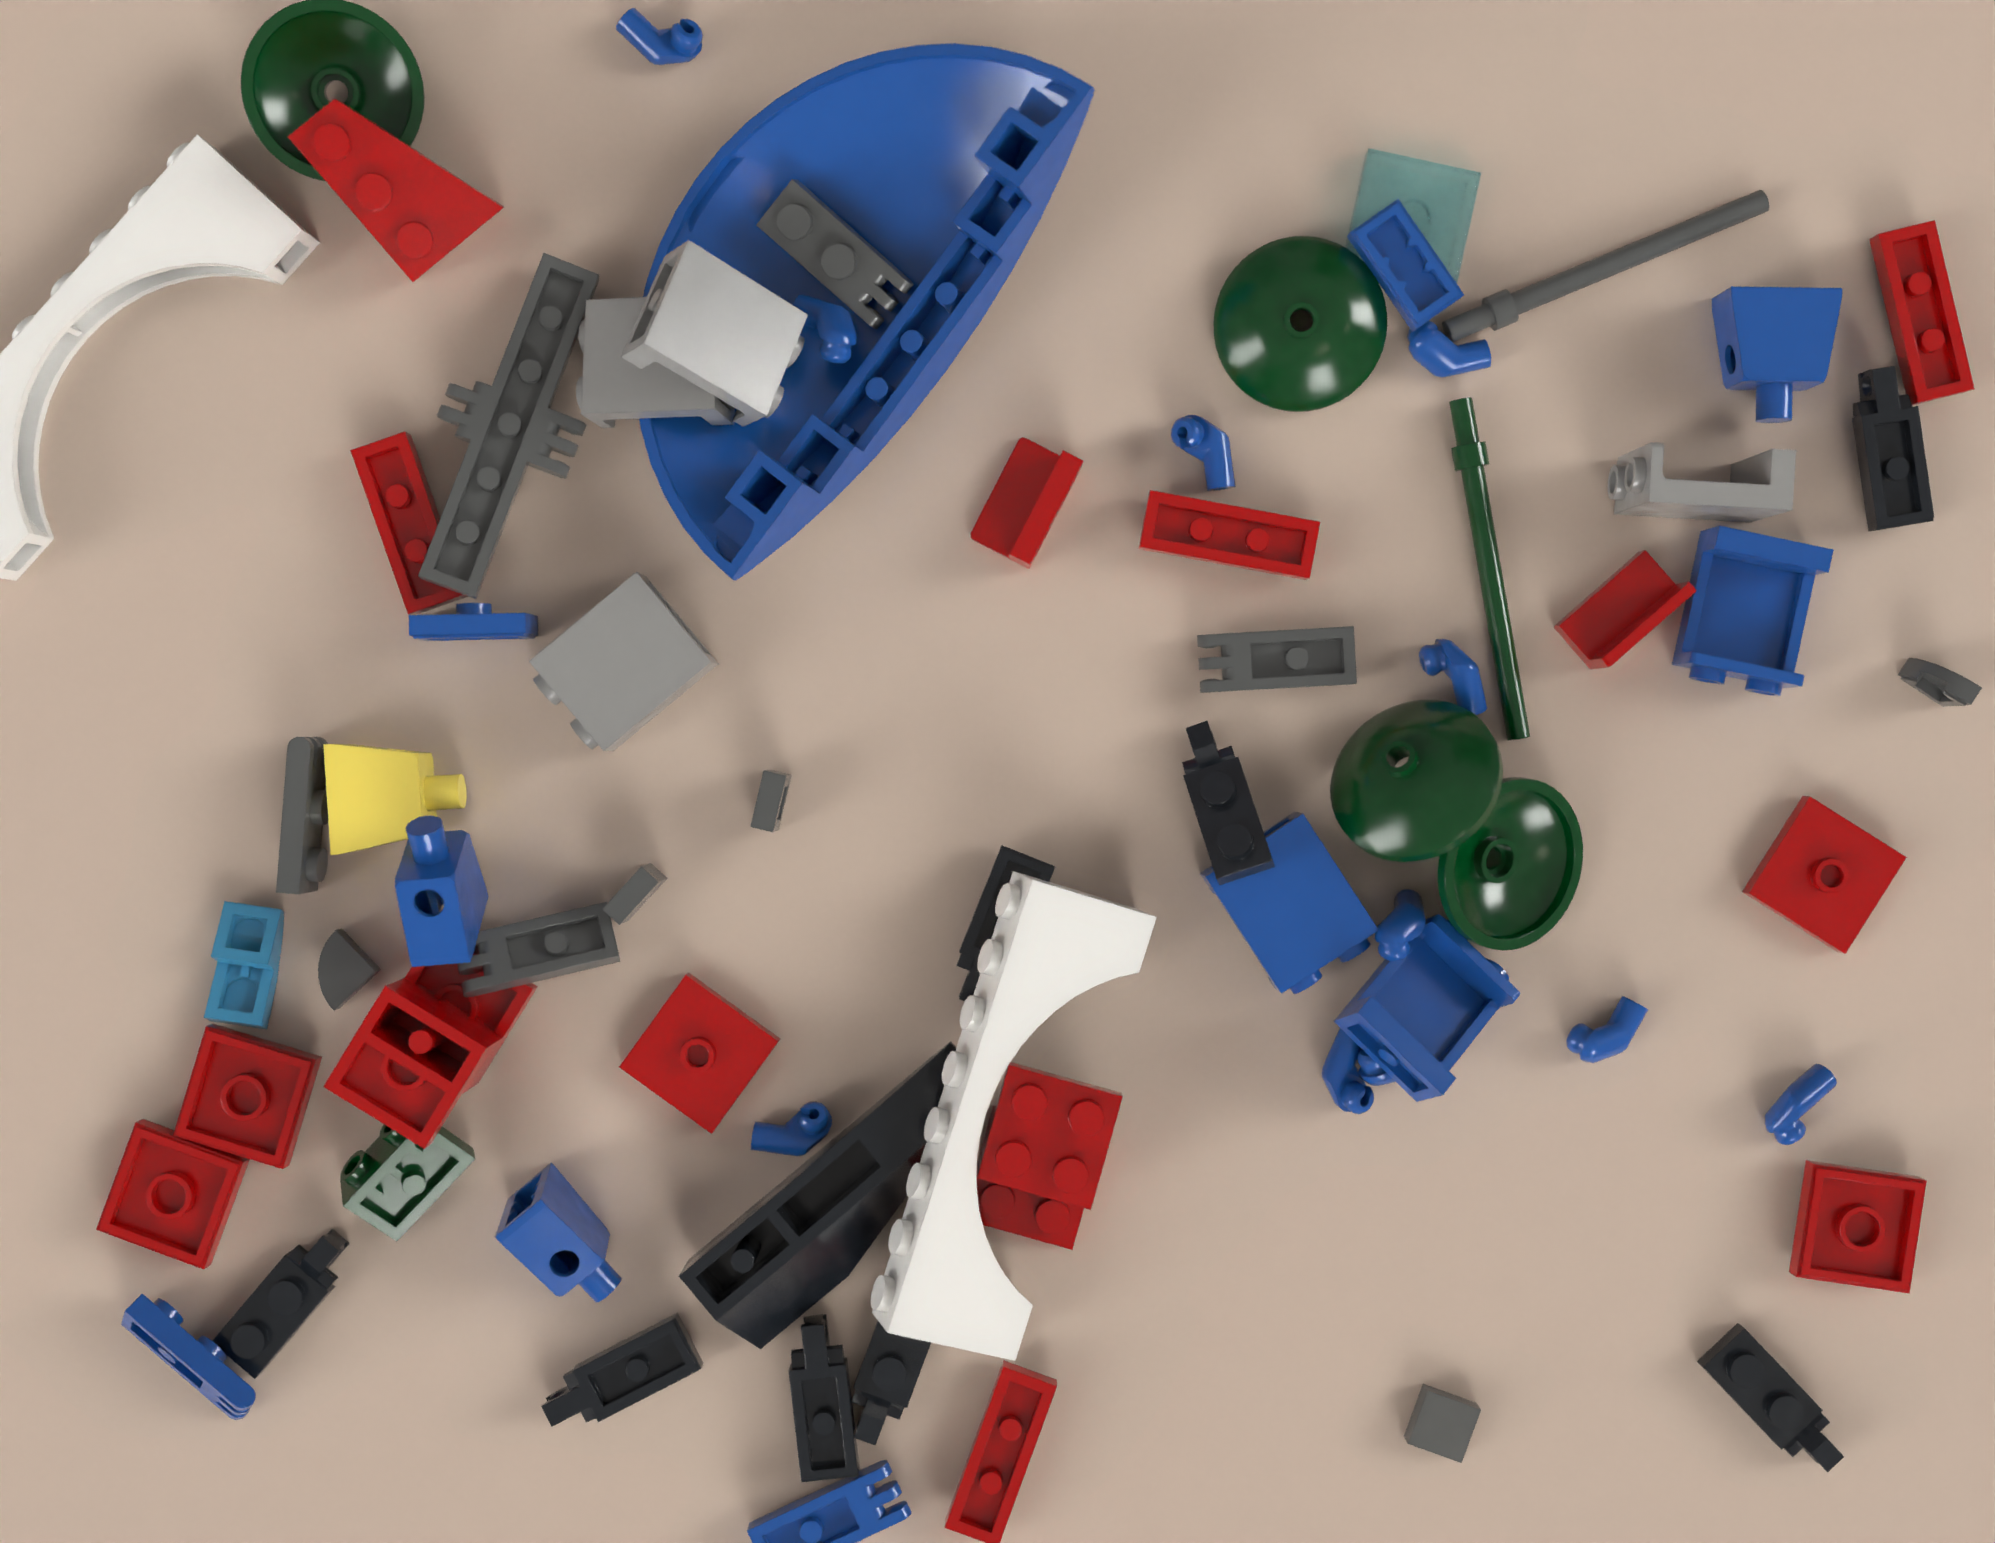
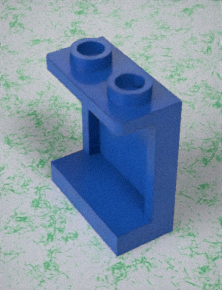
M1720 525L1700 531L1690 577V583L1697 591L1685 601L1672 665L1689 668V678L1701 682L1724 684L1726 676L1746 680V691L1763 695L1781 696L1782 688L1802 687L1805 675L1794 672L1815 575L1829 573L1834 550Z
M1293 812L1264 831L1275 864L1274 868L1219 885L1212 866L1200 873L1268 974L1274 988L1281 994L1288 989H1291L1293 994H1297L1309 988L1322 978L1323 975L1319 969L1337 957L1344 963L1360 955L1371 945L1367 938L1379 930L1305 815L1300 812Z
M1439 914L1427 918L1421 934L1409 941V955L1399 961L1384 959L1334 1020L1416 1102L1444 1095L1456 1079L1450 1072V1069L1495 1012L1503 1006L1513 1004L1520 996V992L1509 982V976L1506 971L1496 962L1486 959L1468 942V939L1454 928L1449 919H1445Z

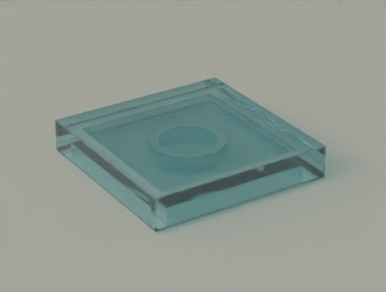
M1369 148L1364 158L1348 234L1399 199L1457 283L1481 172ZM1347 238L1345 247L1352 251L1354 254H1356L1362 260L1356 249L1353 247V245Z

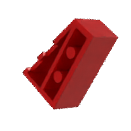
M333 99L288 136L412 282L417 280L504 208V206L489 196L483 194L340 100Z

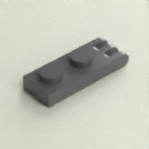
M792 179L756 224L860 318L876 330L885 320L877 310L868 304L872 298L890 312L899 304V301L883 287L886 281H890L896 289L905 294L914 285L907 276L798 179Z
M1354 626L1197 635L1198 647L1207 649L1221 646V657L1198 658L1199 670L1222 669V680L1206 679L1200 681V693L1357 684Z
M295 737L290 740L287 746L276 893L299 895L318 891V882H322L326 875L328 855L327 850L321 847L323 825L328 823L323 744L328 743L321 737Z
M607 902L479 931L474 951L478 950L479 954L473 955L471 962L457 963L460 975L483 972L484 976L464 981L461 984L463 996L474 997L620 962L611 918L602 910Z

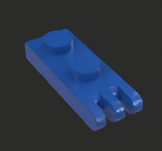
M141 1294L124 1311L121 1325L228 1417L234 1420L244 1418L255 1401L256 1393L249 1384L223 1363L227 1359L223 1350L209 1338L201 1336L196 1340L180 1326L184 1321L182 1316L169 1303L160 1298L153 1303L144 1294Z
M882 1460L860 1470L859 1476L843 1478L750 1522L747 1533L752 1543H857L905 1520L911 1515L912 1511L907 1501H901L886 1509L883 1505L900 1496L902 1490L896 1480L877 1488L874 1487V1483L885 1479L892 1473L888 1461Z

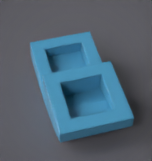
M224 901L211 957L217 961L204 1014L205 1019L211 1022L260 1029L268 1028L282 949L284 911L282 909Z

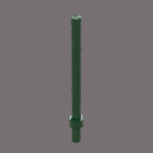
M1472 397L1461 398L1449 402L1456 440V447L1451 448L1454 469L1455 471H1461L1506 736L1507 740H1517L1530 737L1484 469V466L1490 464L1486 442H1480Z

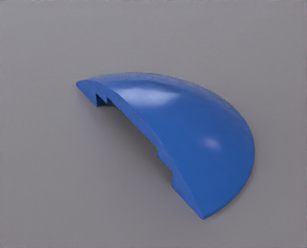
M956 43L928 44L881 51L845 62L816 75L774 100L743 125L719 149L695 179L676 209L658 246L646 281L643 297H647L664 256L690 240L792 305L796 297L803 294L842 306L852 316L857 334L856 344L851 345V358L845 363H833L824 360L820 355L819 350L823 340L819 338L818 329L804 325L800 334L805 340L802 351L796 361L786 368L780 382V386L784 388L782 400L774 413L768 418L763 417L744 427L736 422L734 425H711L701 416L639 419L649 460L666 500L683 528L704 554L732 580H738L755 568L826 508L880 453L950 367L990 308L1039 223L1065 169L1095 92L1093 86L1059 67L1036 58L989 46ZM792 179H798L913 282L914 285L907 294L896 289L888 280L883 285L899 301V304L892 312L885 309L874 298L868 303L885 320L877 330L868 325L756 225Z

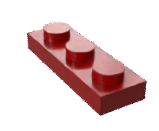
M1935 220L1879 233L1870 238V245L1905 393L1909 395L1911 405L1974 390Z
M404 431L350 450L407 613L409 615H417L468 597L420 579L418 576L440 521V516L411 434Z
M1150 490L1138 549L1308 580L1311 575L1320 522Z
M1003 1360L945 1518L944 1528L985 1543H1000L1054 1397L1057 1379Z

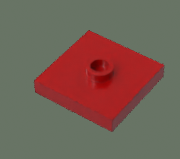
M1802 796L1742 892L1836 952L1846 954L1907 857L1814 798Z
M688 972L619 1068L712 1134L777 1045L780 1038Z
M214 1023L207 1025L173 1136L280 1169L288 1167L293 1156L322 1056Z
M145 1119L135 1122L96 1230L204 1270L212 1264L250 1159L173 1136L174 1130Z
M1806 1160L1789 1273L1799 1278L1910 1294L1927 1180L1913 1175Z

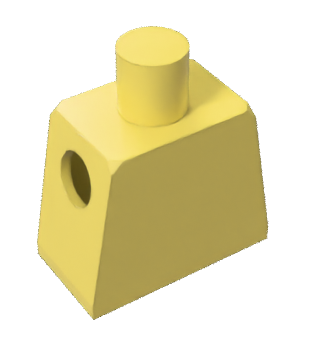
M323 744L330 855L351 853L407 840L406 826L412 820L422 816H437L436 810L465 808L467 791L464 776L462 774L434 776L431 753L356 744Z

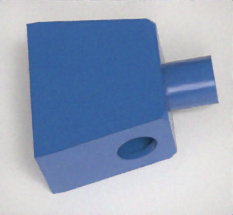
M1730 287L1712 298V313L1723 385L1727 390L1756 391V422L1782 423L1792 421L1793 391L1808 390L1824 383L1828 374L1842 301V288Z
M437 816L418 817L406 826L408 841L395 876V890L411 966L419 967L471 962L489 896L470 834L463 830L444 831L442 820Z
M552 1163L508 1198L495 1238L556 1296H564L579 1284L597 1303L611 1294L622 1280V1277L605 1260L610 1237L608 1229Z

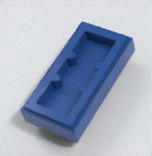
M1399 199L1348 234L1347 238L1371 270L1412 332L1464 296L1460 287Z
M460 603L456 604V614L409 615V636L423 641L535 639V636H538V616L528 613H492V604Z

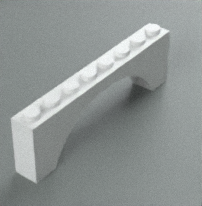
M196 135L191 142L180 145L172 152L168 158L166 170L151 186L140 189L132 197L128 205L129 211L113 229L103 231L94 239L87 258L74 272L63 275L54 284L51 290V298L35 315L28 316L16 326L12 334L13 340L0 353V578L17 581L54 540L46 518L40 491L39 446L44 419L52 395L71 359L85 341L105 321L125 306L144 295L172 284L212 276H239L283 285L320 244L314 236L219 150L199 135Z
M1013 871L1010 882L1003 885L996 900L995 913L998 919L992 938L985 941L979 953L977 967L980 976L974 994L967 997L961 1010L960 1027L962 1032L956 1051L949 1053L943 1066L942 1082L944 1088L938 1107H933L926 1119L924 1138L927 1143L920 1163H915L910 1170L906 1185V1193L909 1198L902 1219H897L891 1229L888 1243L891 1254L884 1275H879L873 1285L871 1308L873 1309L872 1314L887 1333L1015 1361L1033 1305L1013 1286L1002 1271L993 1255L982 1224L977 1195V1157L986 1113L995 1089L1006 1068L1024 1042L1049 1016L1074 997L1099 984L1140 972L1157 917L1130 906Z

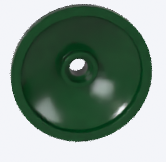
M304 0L281 9L258 29L246 50L242 64V101L247 118L255 134L267 150L280 162L302 175L325 181L288 136L331 102L327 97L326 90L333 81H341L346 85L348 89V98L344 102L346 105L409 146L412 145L423 118L425 101L423 79L412 50L398 31L386 20L363 6L344 0Z
M1293 236L1278 239L1251 252L1233 269L1226 279L1217 299L1214 312L1215 346L1228 376L1239 389L1253 400L1282 411L1308 412L1331 406L1352 394L1374 370L1383 351L1387 335L1386 302L1381 287L1371 270L1356 254L1346 247L1327 239L1312 236ZM1298 310L1307 311L1313 320L1311 328L1303 332L1296 331L1290 324V317L1294 312Z
M1415 700L1393 706L1365 722L1342 748L1334 765L1330 783V799L1335 818L1345 834L1359 848L1378 858L1397 862H1415L1437 857L1451 851L1469 839L1491 814L1500 794L1503 779L1501 753L1496 740L1482 720L1457 704L1440 700ZM1409 757L1404 765L1395 767L1400 760Z
M1523 777L1502 779L1497 802L1483 825L1461 845L1439 855L1437 874L1441 903L1451 924L1466 939L1493 950L1519 949L1532 944L1546 935L1562 918L1577 890L1583 863V842L1580 825L1572 807L1564 796L1555 788L1538 780Z

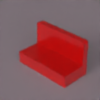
M1025 437L1020 438L971 531V539L1030 569L1082 468L1083 460L1064 450L1061 455H1058Z
M1646 550L1639 551L1553 627L1590 670L1607 668L1618 661L1697 590L1689 581L1675 584Z

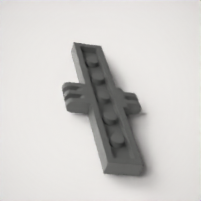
M543 253L492 386L476 381L473 390H469L449 383L445 395L465 404L466 408L462 412L449 406L441 405L437 417L458 426L455 436L468 442L469 446L418 576L420 579L477 599L527 467L531 466L554 476L567 478L570 467L559 460L549 458L550 453L553 450L569 457H575L578 445L557 435L561 429L573 435L583 436L587 425L576 418L552 410L550 407L577 340L580 323L585 319L586 300H592L599 282V274Z

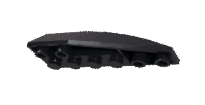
M951 1041L688 1259L679 1277L718 1323L757 1348L762 1349L850 1275L907 1197L906 1185L910 1170L915 1163H920L927 1143L924 1138L926 1119L931 1109L938 1107L944 1088L942 1071L945 1060L951 1051H956V1047Z

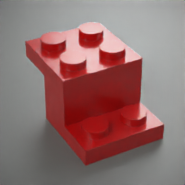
M478 950L473 952V955L479 954ZM457 963L411 967L405 978L384 986L323 1087L425 1149L435 1139L460 1096L480 1082L538 986L529 983L474 997H464L461 984L466 980L484 976L483 972L460 975Z
M1010 1062L1005 1073L997 1105L992 1108L977 1161V1195L982 1224L1073 1250L1084 1208L1091 1210L1122 1102V1093Z

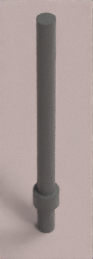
M1758 190L1510 293L1506 289L1483 298L1481 306L1443 321L1444 334L1452 342H1455L1488 327H1491L1494 331L1517 322L1519 315L1768 212L1769 200L1764 191Z

